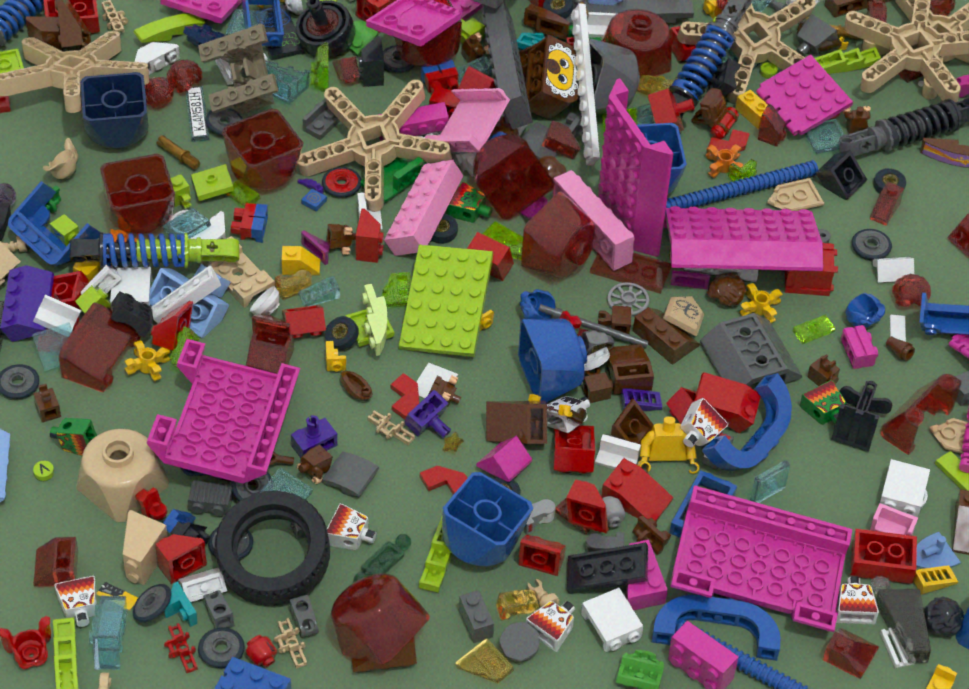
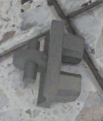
M581 111L578 115L570 112L566 119L567 124L562 123L559 127V134L566 137V143L570 145L576 136L581 138L583 135Z

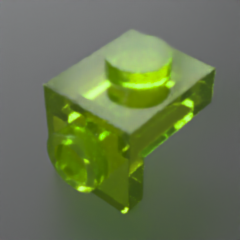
M751 158L741 168L734 163L730 164L728 177L733 181L744 180V178L751 176L754 177L757 173V161Z

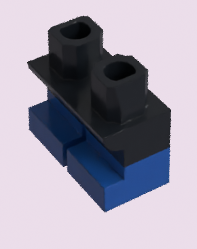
M172 509L163 522L167 527V531L172 535L201 538L204 540L205 545L211 538L205 532L206 526L193 523L196 517L191 513Z

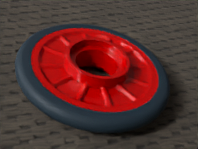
M336 167L325 173L322 178V186L332 196L348 197L360 189L361 177L351 168ZM339 180H345V181H346V183H344V184H339V183H337V182H338Z

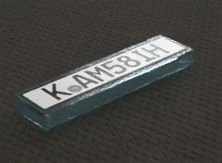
M203 86L185 87L191 141H208L209 131L205 122L206 108Z

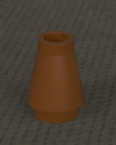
M893 336L889 337L886 342V346L901 360L908 361L915 353V348L911 343Z

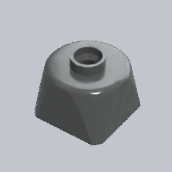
M589 38L596 114L607 113L606 106L608 105L609 95L616 80L619 78L629 90L628 108L633 101L640 82L638 62L635 54L627 48Z

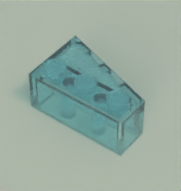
M265 60L268 75L274 74L276 77L279 92L272 94L274 97L286 103H291L309 88L310 70L305 69L304 72L294 70L293 66L284 68L278 66V63Z
M101 596L99 604L95 605V617L92 619L93 631L89 633V644H93L95 669L120 670L121 668L120 652H123L121 641L122 636L125 635L127 618L126 596Z

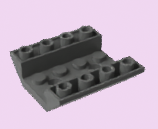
M756 313L720 322L700 340L718 375L722 378L743 383L749 387L753 383L760 382L765 376L776 373L781 376L784 383L802 378V374L771 322ZM741 332H745V333H747V334H749V335H748V336H743V335H741L740 333H741ZM757 360H761V361L766 362V363H765V364H759V363L757 362Z

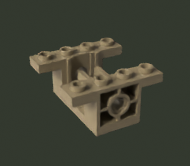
M262 23L198 45L201 62L208 63L221 58L230 63L234 87L228 86V89L208 95L213 113L232 108L241 114H245L274 104L272 94L279 91L275 75H268L262 44L268 42L265 26Z

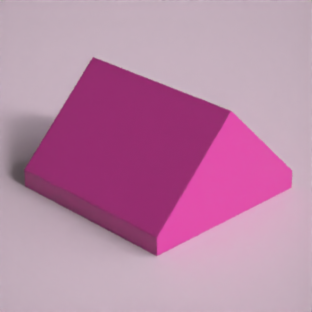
M515 436L499 443L477 462L476 466L510 482L532 462V458L518 437Z

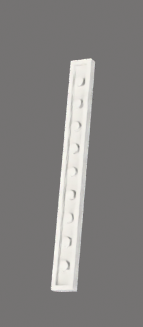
M579 3L571 13V19L573 20L572 33L575 37V64L578 70L576 77L579 81L578 95L580 96L579 110L582 114L581 126L583 127L582 141L585 147L584 158H586V165L593 166L600 158L586 5Z

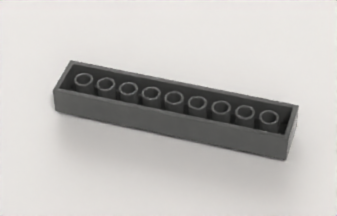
M505 1L497 9L483 4L481 11L486 27L485 32L488 37L486 40L491 56L492 72L495 77L494 83L496 88L502 89L510 99L504 110V118L507 124L510 123L512 129H516L533 123L513 19Z

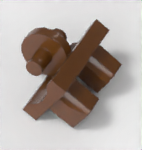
M643 515L638 517L637 525L632 531L638 537L636 542L649 540L653 551L657 555L662 553L665 545L671 538V534L666 530L660 531L657 529V523L654 519H646Z

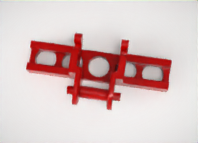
M179 623L173 627L168 626L172 639L167 640L164 646L170 650L169 658L180 656L186 673L198 670L192 655L196 649L193 646L190 650L186 642L190 634L186 632L184 636ZM177 629L180 633L178 635H174L173 630ZM189 655L190 659L185 660L184 657ZM193 663L194 667L189 669L187 664Z

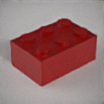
M44 0L45 17H59L58 11L55 8V0ZM69 0L90 33L100 32L96 0Z
M855 529L851 549L850 576L912 584L916 573L917 536Z

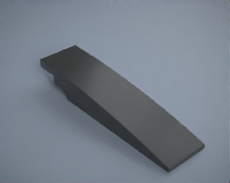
M585 0L588 13L622 14L620 27L658 28L659 23H676V18H693L694 16L692 0H623L615 5L589 4ZM557 4L554 7L555 10L562 9L565 5ZM571 15L565 18V20L568 21L570 25H573Z

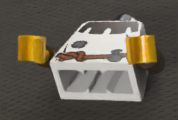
M530 394L528 401H540L541 396ZM565 396L554 402L547 403V426L569 433L587 420L586 409L590 407L589 400L586 397L576 399Z

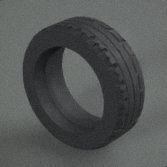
M271 490L249 495V497L243 498V500L231 507V510L222 518V522H220L217 529L215 555L224 581L239 597L258 605L280 606L289 604L290 599L309 594L320 583L329 565L330 543L325 522L321 514L318 513V510L311 503L293 493ZM272 519L296 523L302 528L308 540L307 555L296 569L278 577H260L244 569L239 561L237 550L238 543L247 530L262 521Z

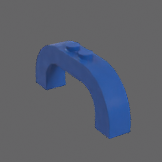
M778 373L765 376L755 387L764 401L766 417L763 424L741 450L736 449L726 435L715 437L704 447L703 453L715 466L728 471L753 467L769 455L768 452L771 448L779 443V439L785 433L790 423L792 406L789 391Z
M685 595L666 603L656 616L652 643L670 645L672 636L682 620H696L742 627L750 631L756 639V658L774 661L778 659L780 651L779 629L773 618L766 611L751 603L736 601L730 598Z

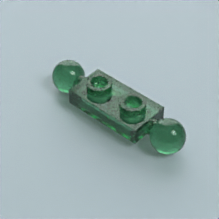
M400 534L396 537L395 544L388 540L361 565L362 572L354 576V585L357 588L363 589L369 585L370 578L377 582L404 557V551L402 550L410 547L411 538L407 534Z

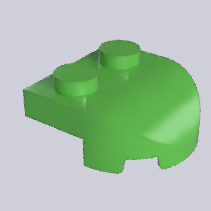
M358 20L354 21L356 33L353 42L348 48L358 57H361V49L379 36V33L372 28L366 27L365 21Z
M635 650L634 654L630 655L626 652L622 656L616 683L641 689H659L664 662H659L656 659V654L646 650Z

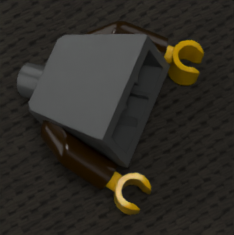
M812 13L808 18L798 23L797 37L800 46L797 48V52L802 56H805L808 51L819 55L821 52L835 48L846 50L849 42H844V37L838 39L837 30Z

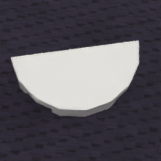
M604 347L587 355V364H584V371L595 369L604 364L610 357L608 348Z

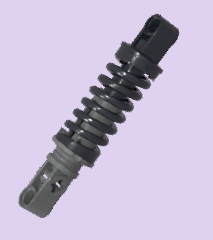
M969 98L959 102L945 99L928 107L898 114L896 117L879 119L875 122L874 127L871 126L862 131L840 136L839 153L851 150L852 154L856 156L868 153L869 151H877L880 148L883 151L889 152L896 149L899 145L912 144L915 140L922 141L923 138L938 136L940 133L945 134L948 130L949 132L958 131L962 123L969 121Z

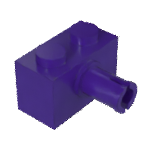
M433 390L408 413L405 425L417 436L428 427H432L441 438H445V435L447 436L450 433L451 428L442 422L439 417L445 412L448 402L438 392Z
M311 415V421L309 417L306 419L307 427L298 429L291 434V446L300 458L318 445H321L326 451L338 446L337 432L326 418L319 420L317 416Z

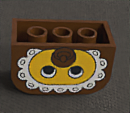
M547 35L529 51L525 84L531 112L548 119L558 116L579 97V81L576 77L578 70L575 64L576 50L571 45L550 35Z

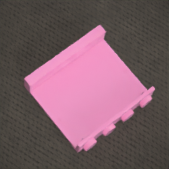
M500 88L454 89L452 93L460 102L440 135H426L425 138L447 142L451 152H481L510 99Z

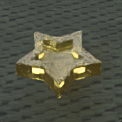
M455 432L451 437L444 438L445 445L442 450L444 452L450 450L456 452L458 446L464 440L459 438L458 433Z

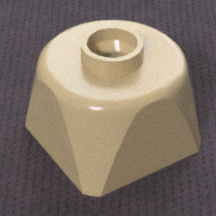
M130 429L105 431L87 444L82 455L76 485L79 492L116 522L127 521L130 510L138 512L141 509L135 495L142 489L149 491L154 487L160 494L169 485V480L160 458L146 444L148 438Z

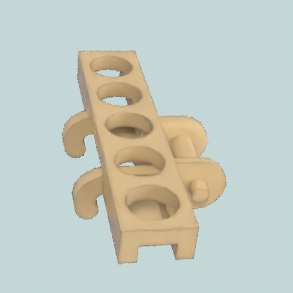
M111 0L102 2V7L105 11L103 19L106 20L108 16L110 21L107 24V28L110 30L112 26L113 31H122L123 33V25L128 23V19L124 18V11L116 12Z
M374 410L373 414L368 416V421L377 426L376 432L385 434L386 439L393 436L406 445H409L415 439L414 434L403 428L405 422L401 421L396 426L389 421L392 416L390 413L387 416H383Z
M289 618L283 622L278 621L281 635H277L274 638V642L279 643V653L289 651L296 669L306 666L307 661L302 651L306 645L304 642H301L299 646L295 636L300 632L299 628H295L294 631ZM283 625H288L289 629L284 630ZM299 651V654L294 655V652ZM301 658L303 662L298 664L296 659Z

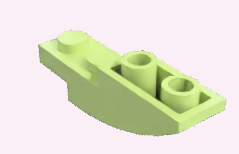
M372 284L364 285V293H362L363 304H367V323H364L366 335L369 334L370 348L375 350L376 356H379L384 348L387 336V306L384 296L376 297Z

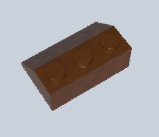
M648 307L634 317L633 332L641 339L649 341L648 345L670 364H675L700 346V343L683 329L664 320V313L661 310Z

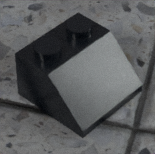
M377 36L361 49V57H358L359 68L362 67V69L358 70L359 80L363 81V87L384 86V56L381 36Z
M851 150L835 153L816 172L823 187L844 200H848L867 181Z

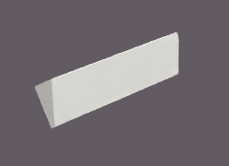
M208 266L151 307L153 320L159 323L162 318L188 301H193L194 305L220 287L221 283L212 266Z

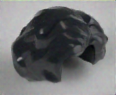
M943 596L936 597L925 607L924 625L930 633L951 637L956 635L962 628L961 618H964V611L953 599Z

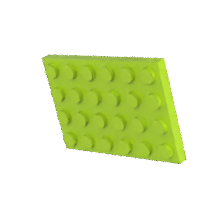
M419 245L399 341V349L475 357L493 261V251Z

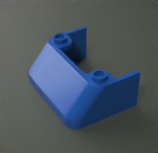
M41 181L10 216L8 226L44 261L51 266H59L70 261V243L68 246L64 245L44 226L50 219V211L45 205L56 191ZM87 223L74 239H98L100 231Z
M922 293L920 311L921 330L925 331L927 335H936V333L969 335V306L929 303L927 294Z

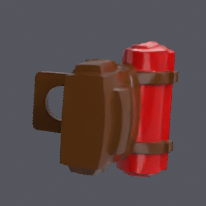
M711 88L700 102L701 110H698L691 119L693 123L705 124L711 127L712 137L723 139L728 135L732 125L738 121L739 114L735 108L726 107V101L720 89Z

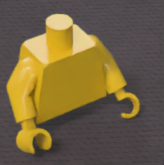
M668 416L664 418L663 424H654L652 431H649L641 440L640 457L642 459L637 465L641 467L646 463L647 472L651 469L647 458H649V461H679L687 459L690 460V464L697 466L696 471L692 472L689 470V472L695 474L699 471V464L694 460L697 459L695 445L688 447L684 444L683 439L687 434L681 429L680 423H675V418Z

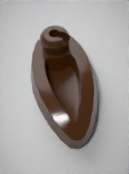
M351 371L341 372L340 381L351 396L360 400H367L372 397V389L362 376Z

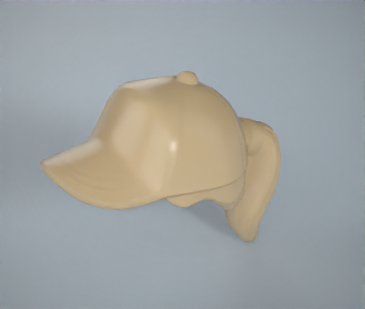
M70 138L65 140V150L60 152L52 162H49V166H43V169L50 171L56 179H69L76 170L78 153Z

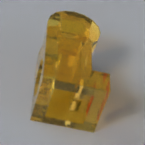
M300 270L296 274L283 277L282 274L275 276V288L279 291L282 300L305 293L311 289L312 275L307 270Z
M526 589L499 593L496 607L501 620H506L511 615L533 613L539 608V604L534 591Z

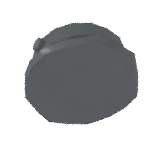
M527 622L511 623L502 632L499 640L505 657L518 662L527 661L534 656L539 649L540 643L538 632Z

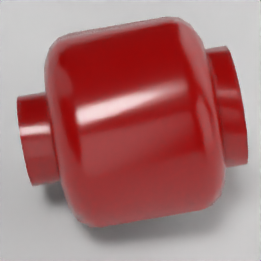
M257 635L247 642L246 654L253 665L258 667L263 665L266 668L275 662L274 657L277 654V649L269 637Z

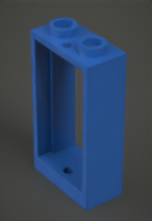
M242 0L245 29L251 27L249 5H272L275 32H266L268 42L263 43L262 46H282L284 32L279 0Z
M700 470L671 522L669 533L681 538L684 520L681 519L688 509L694 485L699 487L702 485L731 496H735L737 485Z

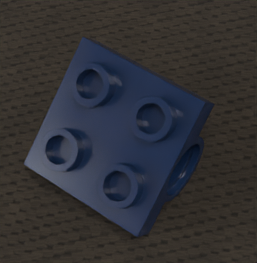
M203 24V26H185L183 31L187 35V41L197 47L203 43L226 36L221 32L213 31V28L206 24Z

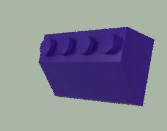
M27 265L9 270L0 329L12 342L46 333L47 328L33 322L44 296L51 297L54 279L53 272Z

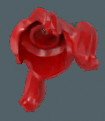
M42 617L37 630L22 631L15 636H12L8 629L0 628L1 643L8 653L14 654L15 661L20 668L28 669L32 666H41L46 662L48 658L46 643L51 639L50 617Z

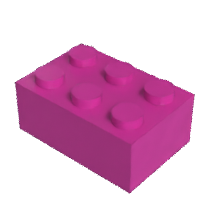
M686 621L672 636L668 660L675 667L685 671L690 678L703 684L706 689H725L734 679L738 656L692 623Z

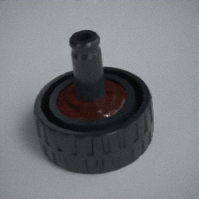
M308 0L306 3L307 8L300 14L296 23V34L301 45L308 54L317 58H331L343 53L353 42L356 33L355 24L348 9L336 1Z

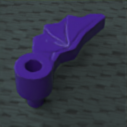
M305 178L298 180V184L313 188L323 194V187L320 183L313 181V179Z

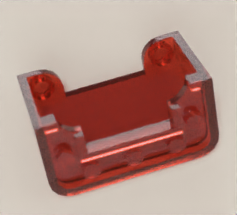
M94 302L61 348L59 363L62 378L104 393L106 388L113 382L112 367L126 346L134 347V342L140 341L141 336L129 324L112 320V311Z
M943 374L919 388L882 425L881 436L909 455L915 449L914 441L918 427L924 421L923 413L928 411L935 416L937 412L944 411L946 415H949L954 409L962 381L951 374Z

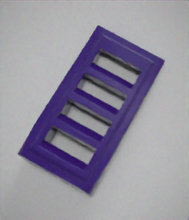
M622 389L623 410L631 399H635L643 411L663 409L660 392Z

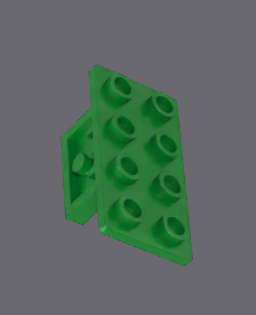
M396 157L391 163L384 165V203L414 183L422 167L428 163L424 162L420 157H417L415 160ZM364 178L363 180L360 181V183H361V186H363V187L365 188V178Z

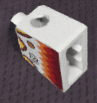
M704 398L692 402L681 424V429L687 434L683 442L688 447H693L695 444L697 446L707 444L724 430L728 423Z
M341 503L327 528L330 546L358 550L363 540L374 543L377 535L376 531L368 529L367 516Z
M89 576L55 584L57 599L65 617H74L79 627L87 626L89 624V617L97 614L95 577Z
M857 576L849 577L848 584L841 585L836 623H876L879 612L872 587L860 584V578Z
M549 601L528 616L526 622L538 632L539 640L557 652L573 628L574 617L571 613L575 608L568 601H565L561 607L553 601Z

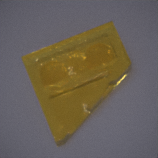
M642 75L637 91L649 95L668 89L675 80H666L665 76Z
M487 638L455 662L458 669L499 683L514 671L511 663Z

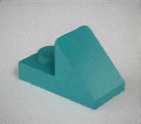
M175 582L171 589V600L164 610L165 617L168 618L179 613L182 621L186 620L189 626L192 627L198 624L197 613L179 582Z

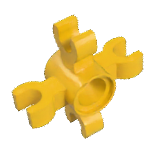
M754 283L746 285L748 291L745 294L752 301L742 303L741 307L743 310H740L739 313L744 316L753 312L760 316L764 315L771 323L775 322L774 316L777 315V312L770 305L781 302L779 297L783 295L779 289H775L769 294L766 291H758Z
M141 340L134 342L136 349L133 351L139 358L125 360L127 367L124 370L128 375L140 370L142 373H150L154 381L161 379L159 372H162V370L156 363L170 361L167 355L170 353V350L162 347L156 352L152 348H145Z

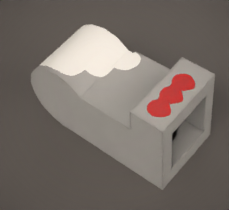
M544 499L532 504L533 511L523 530L526 535L533 533L535 526L553 521L555 515V504L553 501Z

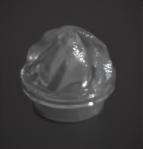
M876 576V578L871 580L873 594L878 597H884L891 591V583L888 578Z

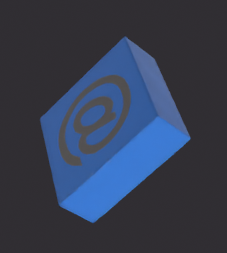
M311 189L301 199V203L317 211L327 201V196Z

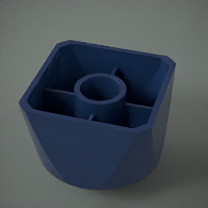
M139 72L85 76L80 80L84 127L86 134L93 142L104 147L121 148L132 145L145 136L149 128L144 75Z

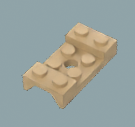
M240 244L239 261H201L204 266H212L217 274L231 282L227 290L244 308L248 306L253 296L265 289L275 287V281L265 270L260 271L243 253ZM238 272H239V273H242V275H240V276H238V275H233V274L238 273Z

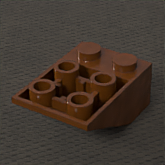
M55 0V8L59 16L57 18V26L60 28L59 44L66 50L79 51L91 43L90 31L69 0Z
M641 344L616 346L608 350L610 357L606 363L610 379L613 381L614 394H622V389L652 391L654 374L651 362Z
M486 401V441L503 442L517 436L523 444H547L546 401Z

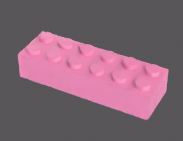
M454 160L428 163L422 167L384 239L395 256L417 253L419 245L429 244L463 178V174Z
M572 170L553 179V205L613 271L632 263L635 240L633 233L623 225L620 219L616 218L611 209L607 208L602 200L592 192L591 188L586 186L581 177L577 176Z

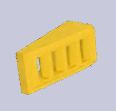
M949 565L916 570L913 579L921 595L958 584V580ZM944 573H947L950 579H947Z

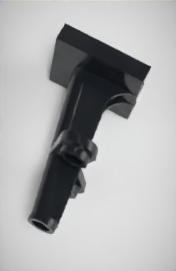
M866 381L861 394L850 386H844L840 389V393L846 403L854 407L841 404L831 440L869 452L879 420V415L870 412L888 414L893 406L888 398H873L877 388V384L874 381ZM868 385H872L874 389H869Z

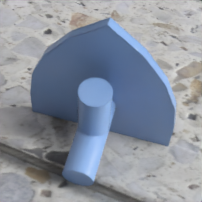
M940 532L924 538L917 545L916 567L924 569L949 565L951 568L961 564L947 544L946 538Z

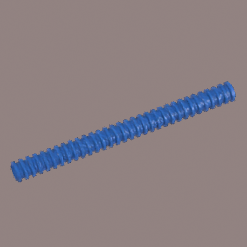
M811 160L810 162L807 161L795 166L792 165L770 171L769 173L766 172L754 177L744 178V180L740 179L739 181L724 183L713 188H705L703 191L698 190V192H690L682 196L672 197V199L668 198L666 208L673 206L680 208L700 207L701 205L711 204V202L715 203L716 201L726 200V198L730 199L742 194L745 195L757 190L767 189V187L771 188L782 183L785 184L801 180L802 178L816 176L818 165L814 160Z
M682 620L678 624L675 633L683 626L686 620ZM714 635L710 636L738 656L736 668L738 667L739 671L743 670L746 675L749 673L750 677H756L757 681L762 680V683H767L768 687L773 686L774 689L809 688L807 685L802 686L801 682L797 683L796 679L791 680L790 676L786 677L785 673L782 672L780 674L779 670H773L772 666L767 667V664H762L761 660L756 661L755 657L750 658V655H745L744 651L741 650L739 652L738 648H732L731 644L727 645V642H721L720 638L715 639Z

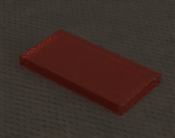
M597 253L590 273L622 283H635L646 290L661 294L672 267L671 263L633 253L632 263L613 271L609 264Z

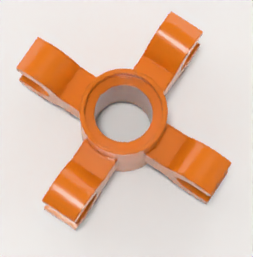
M735 144L730 150L722 149L720 151L714 145L706 148L709 151L705 155L706 158L716 161V163H712L709 166L711 171L708 175L715 178L719 172L728 173L730 171L738 178L743 175L744 172L741 170L745 166L740 162L734 161V159L736 160L740 157L738 153L741 150L740 146Z

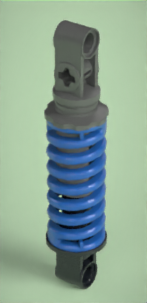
M7 0L0 6V48L5 45L6 40L11 39L20 29L24 28L26 16L36 17L37 14L42 12L44 0Z
M729 0L721 15H717L715 23L709 22L706 25L705 33L701 35L700 41L696 43V48L692 50L691 56L687 58V64L683 65L682 72L678 73L677 79L668 88L676 98L677 103L692 99L694 106L698 105L697 96L703 95L701 88L708 86L706 80H712L711 73L717 71L715 65L722 63L720 57H725V50H729L736 41L733 33L739 28L738 23L751 5L752 0ZM684 113L680 114L681 120L683 118Z

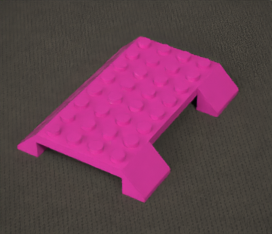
M619 78L612 88L608 98V105L606 106L607 117L603 134L604 145H602L603 155L601 158L602 165L599 172L600 183L598 184L599 193L597 197L633 233L635 238L633 250L657 257L660 254L673 152L665 141L652 145L647 141L627 112L629 90Z
M677 206L666 208L664 228H668L672 268L823 271L822 240L812 211L806 209L799 211L781 209V211L769 208L754 210L752 208L736 210L735 208L717 209L715 207L699 209L698 207L680 208Z
M186 339L177 362V367L192 383V387L176 427L177 419L157 414L146 444L163 463L243 484L265 475L300 368L281 363L278 374L205 356V343Z
M694 485L684 520L670 587L709 598L712 597L713 593L791 614L792 620L795 622L834 632L838 615L835 611L845 555L850 546L852 529Z

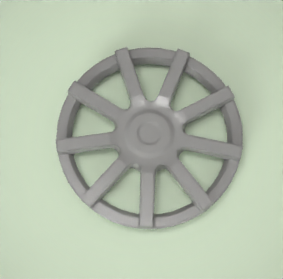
M629 282L615 285L610 289L607 296L608 306L611 308L619 304H623L622 306L631 307V317L645 310L650 300L647 291L643 287ZM630 285L629 291H623L621 286ZM634 286L641 290L635 294L632 288ZM617 288L621 293V296L616 295L612 292ZM643 293H644L645 296H646V299H637V298H636V297L640 296V295L643 294ZM611 297L619 299V301L612 302ZM637 303H645V305L641 307ZM632 306L636 307L639 310L633 311Z

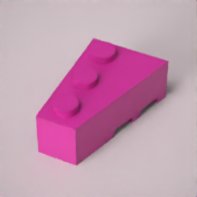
M649 540L629 544L646 542L648 545V581L627 584L626 599L633 610L666 603L668 589Z

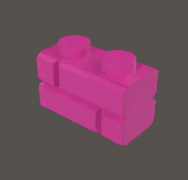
M863 325L855 326L854 328H844L841 342L852 367L858 369L863 366L870 367L875 365L878 349L872 345L871 333L867 332Z

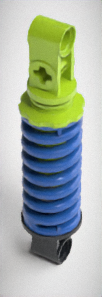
M100 232L99 239L76 238L70 240V261H99L100 268H104L106 265L111 266V263L113 267H118L120 259L123 267H128L131 259L133 267H138L140 262H142L144 267H148L150 262L153 263L154 267H158L160 262L163 263L164 267H169L170 262H173L174 267L188 268L189 262L201 264V261H239L240 249L239 240L234 238L201 239V237H197V239H189L188 233L177 234V239H175L174 234L170 233L168 238L165 239L164 234L160 233L157 239H155L154 235L149 233L147 239H145L144 235L139 233L137 242H135L134 235L129 233L126 242H124L123 234L119 233L116 242H114L111 233Z

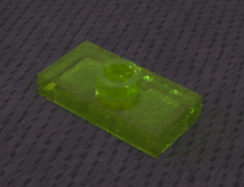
M239 180L232 182L234 191L225 193V195L244 207L246 203L254 204L261 199L259 193Z
M825 314L794 326L793 332L801 343L804 344L835 332L836 327Z

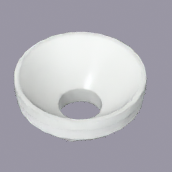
M284 0L287 10L296 15L303 12L301 0Z
M274 286L267 289L253 303L250 312L255 316H269L280 304L279 291Z

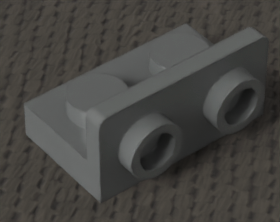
M325 99L316 104L314 109L303 118V131L319 140L340 122L327 107Z

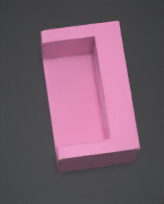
M880 503L873 517L870 530L912 536L918 518Z

